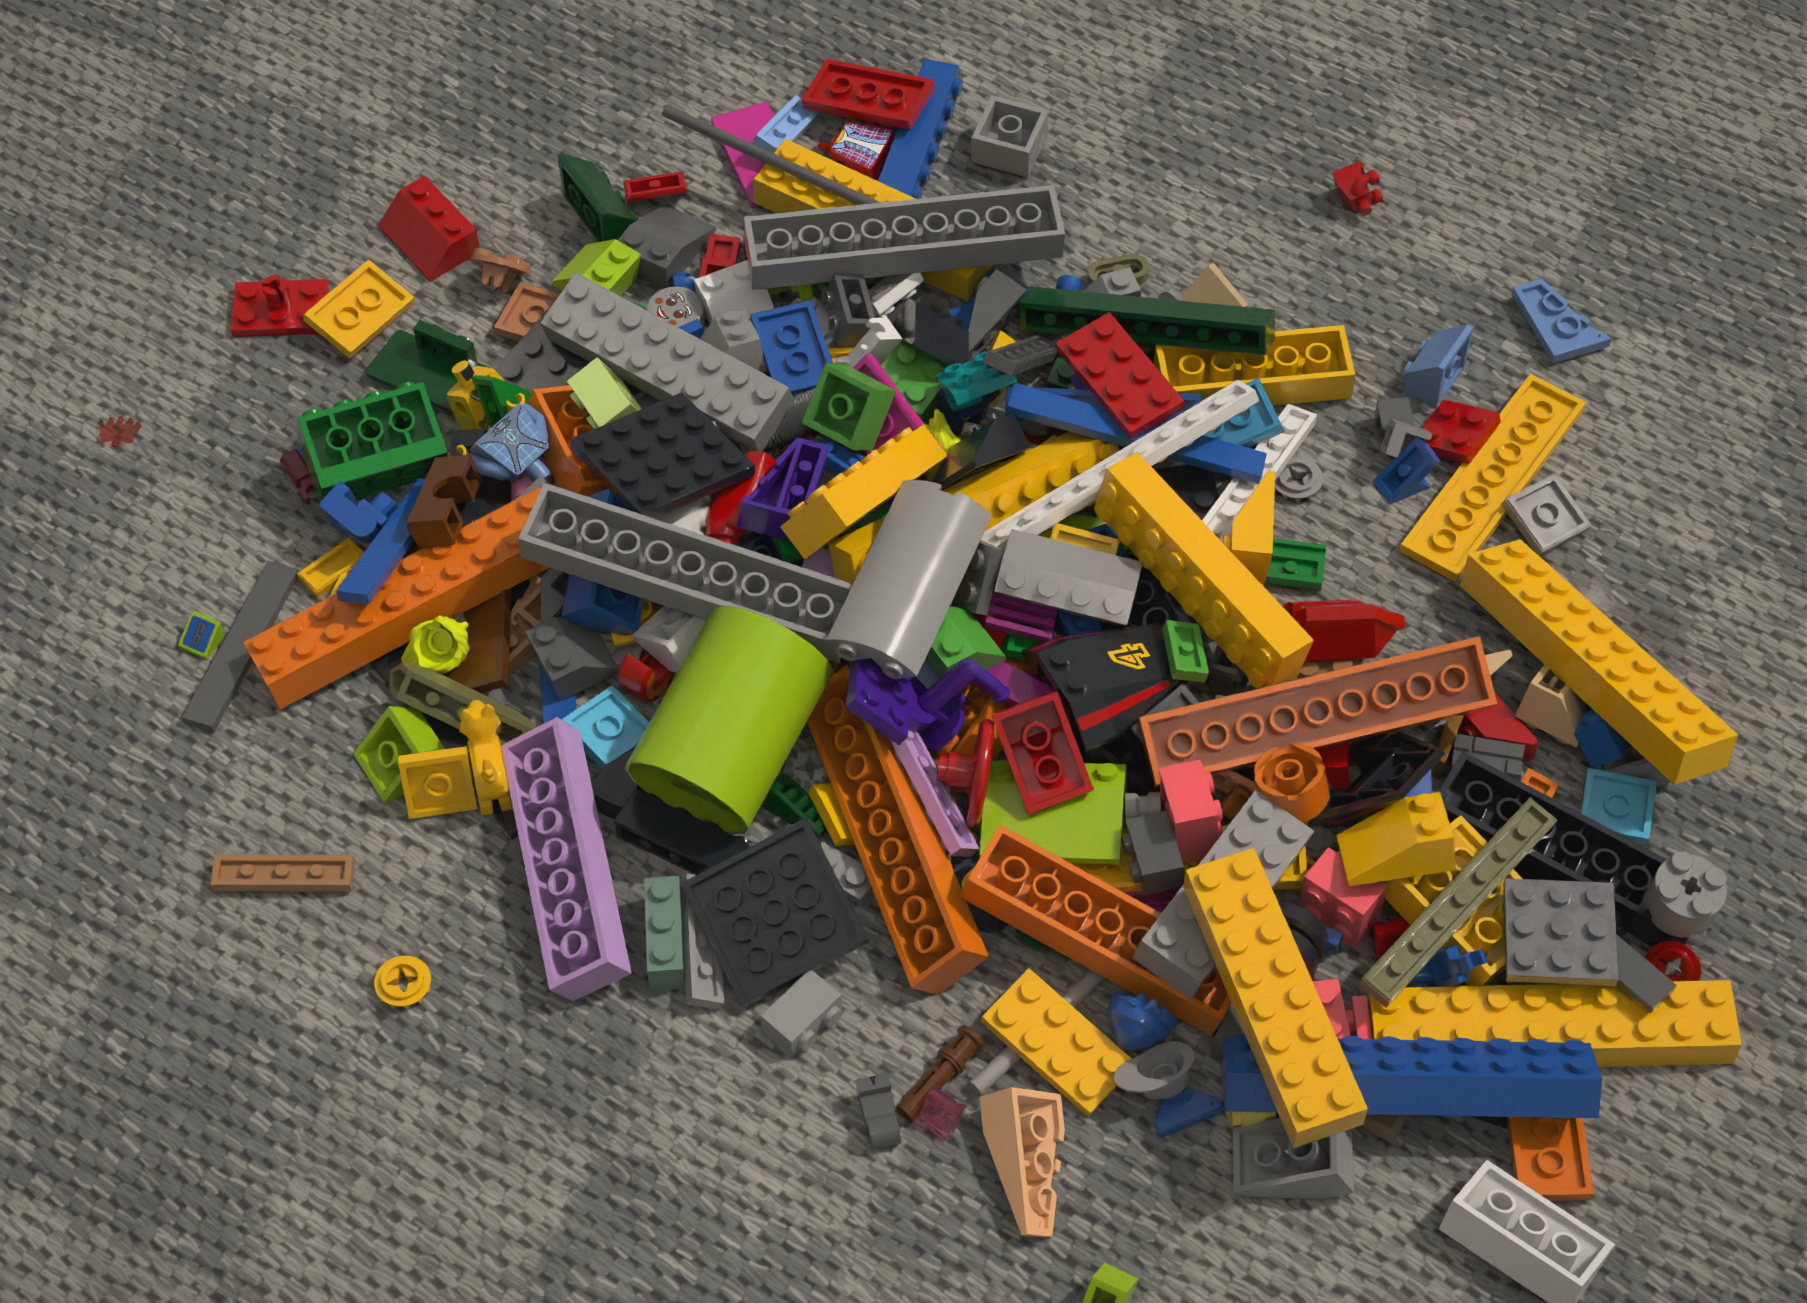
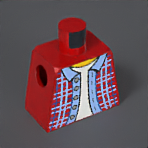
M848 122L845 123L838 136L824 132L820 137L818 148L830 153L831 160L877 180L893 143L894 130Z

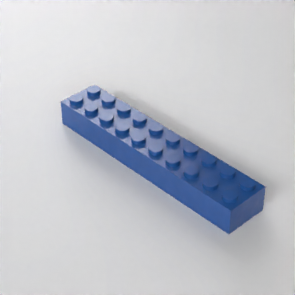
M1245 1034L1223 1037L1221 1079L1225 1112L1278 1113ZM1347 1036L1343 1039H1338L1367 1105V1114L1599 1118L1602 1076L1590 1043H1584L1579 1040L1546 1042L1541 1039H1532L1528 1042H1510L1502 1038L1491 1041H1473L1468 1038H1457L1451 1041L1436 1040L1430 1037H1421L1417 1040H1400L1391 1036L1382 1037L1381 1039H1362L1358 1036Z

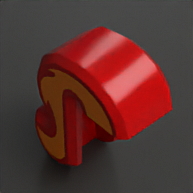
M647 651L640 661L626 654L619 668L618 679L620 686L625 691L647 703L657 700L665 692L675 672L669 671Z

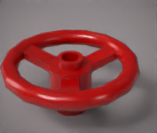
M984 719L980 722L973 754L949 751V755L940 753L936 781L945 782L944 786L963 788L967 792L966 824L972 828L980 824L988 784L994 737V723L990 719Z

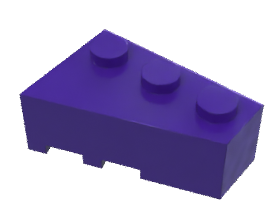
M797 437L775 462L774 468L766 477L763 476L758 481L754 491L749 496H745L740 502L737 527L790 541L781 529V526L791 519L787 513L801 502H805L809 498L808 496L820 487L825 471L829 445Z

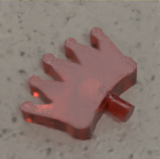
M119 416L115 425L112 417L108 419L109 421L106 426H104L102 420L98 422L102 442L112 441V446L115 448L118 447L119 441L132 443L142 427L139 421L132 426V418H128V421L123 424V416Z

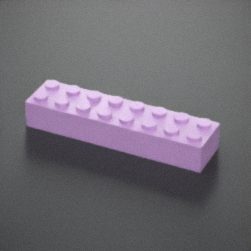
M556 717L501 745L549 990L571 1001H575L632 974L581 733L580 730Z

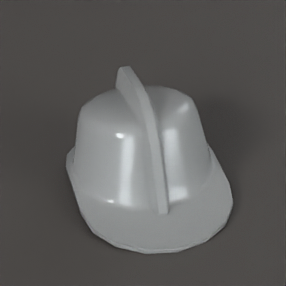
M1169 1041L1158 1044L1119 1066L1114 1073V1082L1123 1090L1136 1093L1143 1092L1150 1099L1174 1097L1180 1094L1189 1082V1070L1195 1061L1194 1051L1188 1044L1183 1042Z

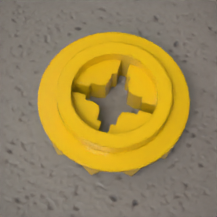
M398 956L386 961L378 969L374 979V987L381 1002L389 1004L393 1009L396 1006H403L408 1009L411 1004L416 1002L422 1003L423 997L427 992H430L432 978L429 968L420 959L412 956ZM402 972L407 981L410 982L407 984L406 992H403L399 985H397L400 982L399 978H401L400 973Z

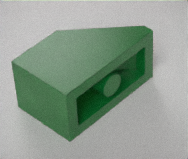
M475 375L471 378L490 428L508 413L507 400L511 404H518L516 398L518 393L524 395L525 402L528 404L531 396L529 390L495 377Z

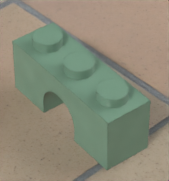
M680 877L644 878L647 974L650 991L685 989Z

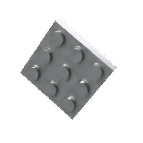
M1505 878L1503 895L1507 982L1598 986L1617 985L1618 965L1614 883Z

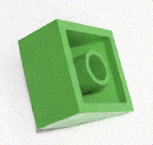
M952 606L949 607L925 659L939 679L962 660H972L985 670L1006 660V656L973 613L967 609Z

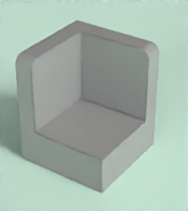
M1390 419L1380 450L1385 454L1398 457L1417 436L1430 440L1432 433L1428 430Z

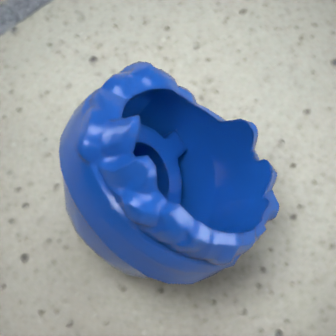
M1115 992L1106 1011L1116 1043L1119 1047L1128 1051L1143 1050L1158 1042H1163L1170 1034L1171 1029L1177 1025V1018L1166 1008L1161 1009L1155 999L1146 1001L1144 993L1131 997L1126 992Z

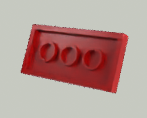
M826 58L801 101L804 109L911 130L933 93L935 85L934 80Z
M1110 312L1056 343V351L1130 440L1184 409V399Z

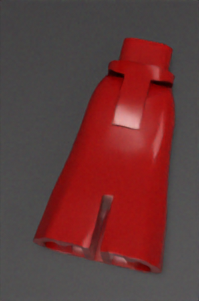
M749 451L745 454L755 465V475L713 493L706 517V536L738 546L739 538H742L746 532L745 529L737 527L740 502L745 496H749L754 491L758 481L763 476L766 477L776 462L773 457L765 452Z

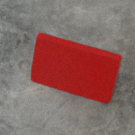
M681 171L623 181L627 202L687 193L684 174Z

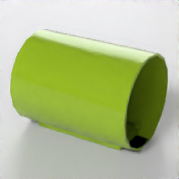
M728 605L714 607L630 756L625 770L631 779L645 792L657 795L664 803L675 808L682 807L698 819H711L723 831L730 834H746L833 674L828 660L813 645L795 632L767 617L747 609Z

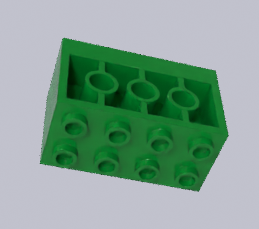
M406 382L397 386L396 390L385 393L383 391H374L367 394L364 399L354 402L350 399L342 400L335 403L332 408L322 411L319 408L305 411L302 416L297 417L298 442L319 503L339 481L349 487L355 498L359 499L417 482L419 478L426 479L434 459L447 457L448 454L423 382L417 384Z

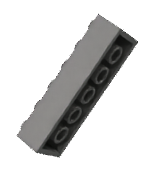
M1255 790L1199 865L1255 848L1273 890L1301 853L1314 830ZM1182 886L1142 938L1132 959L1191 1000L1214 970L1216 964Z

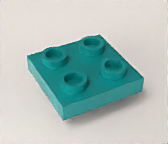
M987 352L976 355L974 360L967 363L952 364L946 367L944 372L936 375L939 386L945 392L953 412L982 402L981 396L1016 383V376H1011L983 363Z

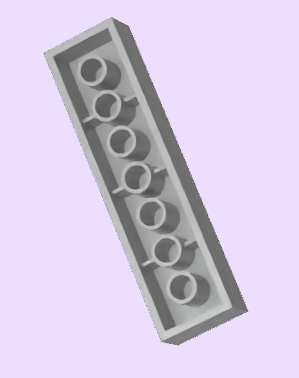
M576 272L540 323L547 338L589 362L598 357L622 380L660 401L682 392L710 421H716L719 430L726 437L755 452L763 451L794 404L788 386Z

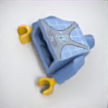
M521 393L516 395L518 404H511L508 400L506 401L508 413L470 448L472 453L468 454L463 445L456 447L460 455L472 456L476 470L480 475L502 481L507 479L512 482L524 471L534 482L540 475L545 479L551 473L538 458L549 448L547 442L549 436L545 417L530 404H526L525 397Z

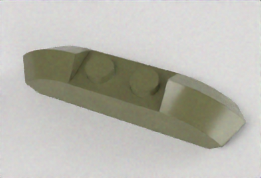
M401 663L390 670L389 692L395 699L459 729L461 711L467 709L474 700H479L486 705L490 704L494 707L495 714L501 721L500 726L496 730L501 745L538 727L534 722L516 710L432 670L407 663Z

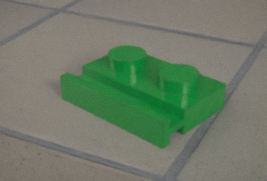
M1273 538V554L1264 584L1321 591L1327 545Z

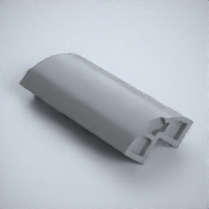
M904 480L826 639L837 650V654L848 661L872 658L882 668L883 673L892 679L917 677L992 515L976 501L959 491L954 496L941 491L942 485L923 480Z

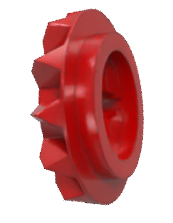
M1678 939L1673 941L1661 940L1658 944L1651 947L1645 956L1646 960L1671 981H1699L1703 972L1700 964L1701 957L1696 956L1692 951L1691 945L1681 944ZM1680 958L1681 964L1679 969L1682 972L1674 970L1666 975L1669 964L1666 960L1673 962L1675 959Z

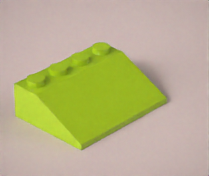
M1008 760L991 761L982 814L979 856L981 857L1000 824L1069 863L1120 865L1121 835L1124 832L1126 813V764L1084 763L1094 790L1028 814Z

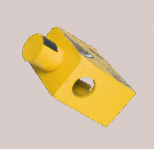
M461 361L452 368V373L458 382L447 392L448 402L461 430L485 429L489 431L491 428L471 378L475 375L505 380L492 368L471 367L468 361Z

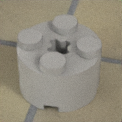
M1686 852L1675 853L1661 864L1646 891L1644 902L1646 909L1648 907L1652 915L1651 920L1660 930L1675 937L1683 938L1689 937L1690 934L1705 932L1712 925L1726 900V874L1722 869L1702 857Z

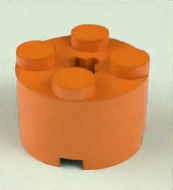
M1290 743L1291 748L1280 750L1279 746L1270 748L1259 757L1255 764L1254 778L1256 789L1272 803L1283 808L1307 825L1309 820L1324 810L1330 799L1322 758L1312 747L1299 743Z

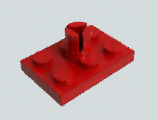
M271 275L265 278L264 281L235 282L231 322L232 337L319 334L304 322V314L329 293L330 285L328 279L286 280L284 277L280 279V275Z

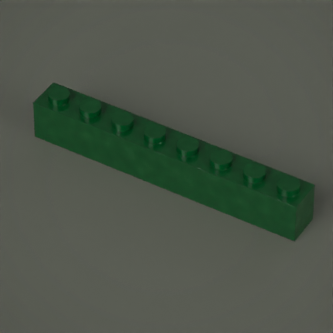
M1030 286L1019 301L1020 331L1071 335L1110 312L1134 342L1266 355L1275 340V310L1032 286Z

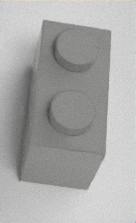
M810 970L761 1015L762 1032L792 1057L800 1050L807 1051L815 1043L817 1034L825 1026L830 1028L840 1019L842 1015V994L813 970Z

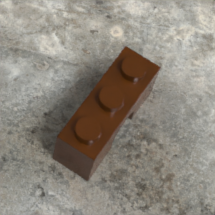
M471 455L434 459L406 521L407 530L413 536L418 548L455 544L463 525V520L455 504L473 501L482 481Z

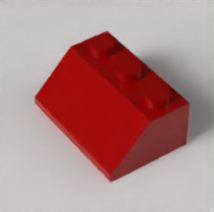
M425 175L398 191L378 224L379 229L429 282L469 260L471 254L474 253V249L480 248L477 229Z

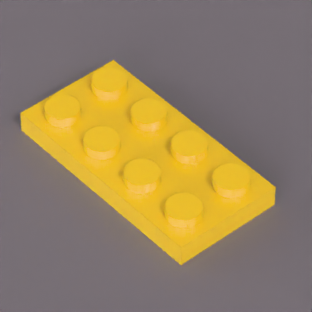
M1030 968L992 1005L980 1020L983 1025L1088 1117L1117 1087L1114 1082V1073L1117 1068L1132 1059Z

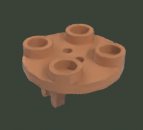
M475 248L474 253L470 256L471 263L483 267L482 284L485 286L489 285L491 279L490 289L492 291H496L503 285L502 292L507 294L516 276L527 277L531 274L530 264L522 261V258L519 256L504 254L503 258L492 255V251L482 248Z

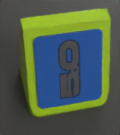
M193 611L188 619L178 647L207 660L225 636L221 623Z

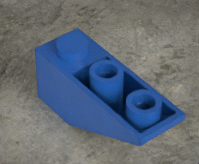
M1588 704L1586 705L1574 735L1591 767L1623 759L1629 742Z

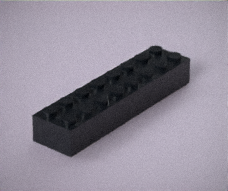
M1462 751L1439 790L1449 823L1461 815L1486 842H1489L1529 798L1533 799L1556 818L1557 822L1516 866L1517 868L1521 869L1525 875L1534 879L1614 883L1615 908L1620 910L1624 916L1632 919L1629 933L1653 946L1661 940L1673 941L1678 939L1679 943L1686 944L1689 937H1675L1660 930L1651 920L1652 915L1648 907L1646 909L1644 902L1646 891L1661 864L1667 860L1666 858Z

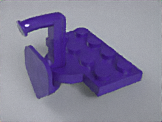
M872 658L851 661L846 708L897 745H900L908 738L910 729L918 731L928 751L937 752L956 736L963 724L965 695L960 691L967 684L974 680L993 696L992 699L995 703L1005 701L1010 696L1011 690L972 660L958 662L927 689L916 677L892 679L886 676L882 668Z

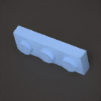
M795 95L755 135L752 144L774 153L784 139L795 142L817 120L820 112L804 109L801 101L802 98Z

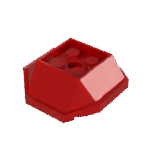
M1356 599L1297 601L1282 605L1314 640L1305 661L1376 658L1397 630H1405L1403 615L1384 610V608L1373 604H1366Z

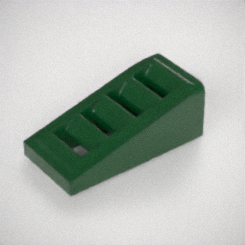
M783 773L778 776L761 806L791 825L807 818L817 838L826 833L828 830L810 795L787 774Z

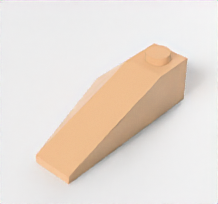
M1011 1087L979 1097L983 1134L1021 1235L1041 1238L1052 1237L1057 1195L1051 1188L1052 1174L1060 1173L1061 1161L1054 1159L1056 1142L1064 1141L1065 1132L1061 1094Z

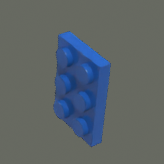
M808 300L750 314V320L761 341L764 362L769 377L788 386L793 397L813 388L815 389L825 363L833 364L812 301Z

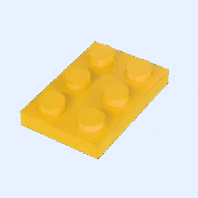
M368 259L304 314V322L351 359L414 304L415 297Z

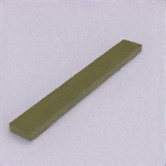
M1529 798L1364 975L1358 984L1387 1008L1554 826L1557 819L1533 799Z

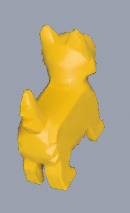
M474 700L467 709H463L460 713L459 731L468 737L467 743L481 815L493 814L492 800L494 799L499 800L502 812L511 810L513 805L499 736L496 734L501 721L495 714L493 706L490 704L486 705L479 700Z

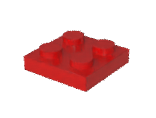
M1443 399L1422 429L1432 433L1431 439L1425 440L1436 456L1470 464L1499 426L1501 419L1499 412Z

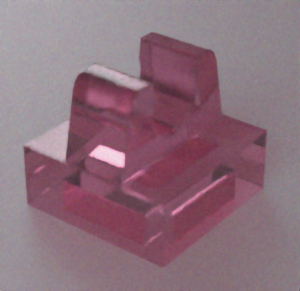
M935 1087L928 1092L917 1120L946 1140L954 1133L967 1106L963 1102L959 1104L951 1098L949 1092H943L938 1087Z

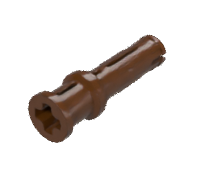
M961 1025L957 1029L958 1035L952 1042L937 1052V1061L895 1107L901 1117L913 1123L953 1075L962 1074L966 1069V1062L976 1051H982L985 1043L974 1030Z

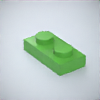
M1166 620L1162 631L1172 679L1205 683L1209 671L1199 624Z

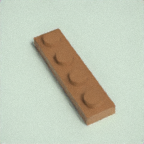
M215 854L210 886L213 892H352L355 859L353 855Z

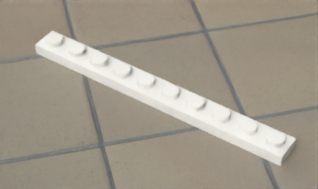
M1236 380L984 532L981 540L1003 549V557L1011 529L1038 535L1046 529L1053 528L1054 523H1058L1071 514L1083 510L1086 505L1097 499L1108 467L1136 452L1150 466L1164 461L1167 456L1182 447L1191 445L1200 436L1217 429L1225 421L1235 415L1244 413L1250 406L1259 402L1256 390L1240 380Z

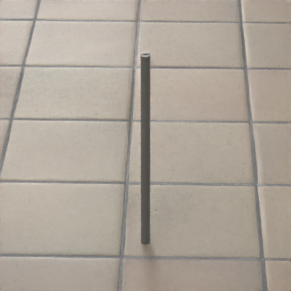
M666 105L663 109V117L856 205L881 203L671 106Z

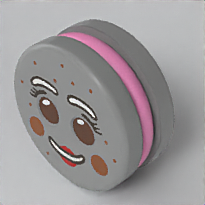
M664 288L655 293L648 301L647 311L676 327L696 319L699 320L703 328L705 327L703 302L697 293L688 288Z

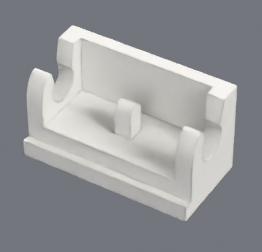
M881 315L880 318H871L866 323V327L870 328L869 331L848 356L838 357L834 364H846L853 368L866 354H873L881 365L891 351L900 343L902 337L886 315Z

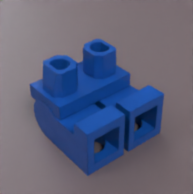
M341 481L318 504L329 523L347 538H350L363 551H366L362 543L372 542L398 507L397 503L382 491L371 503L367 502L364 498L358 503L350 488Z

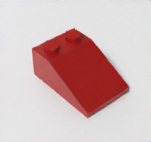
M1056 690L990 714L1028 814L1094 790Z

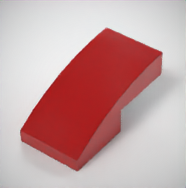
M710 233L706 256L702 259L699 278L737 264L741 247L740 237Z

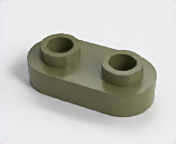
M1137 254L1096 261L1088 269V284L1090 285L1102 274L1130 267L1132 272H1135L1133 274L1138 285H1141L1148 278V261Z

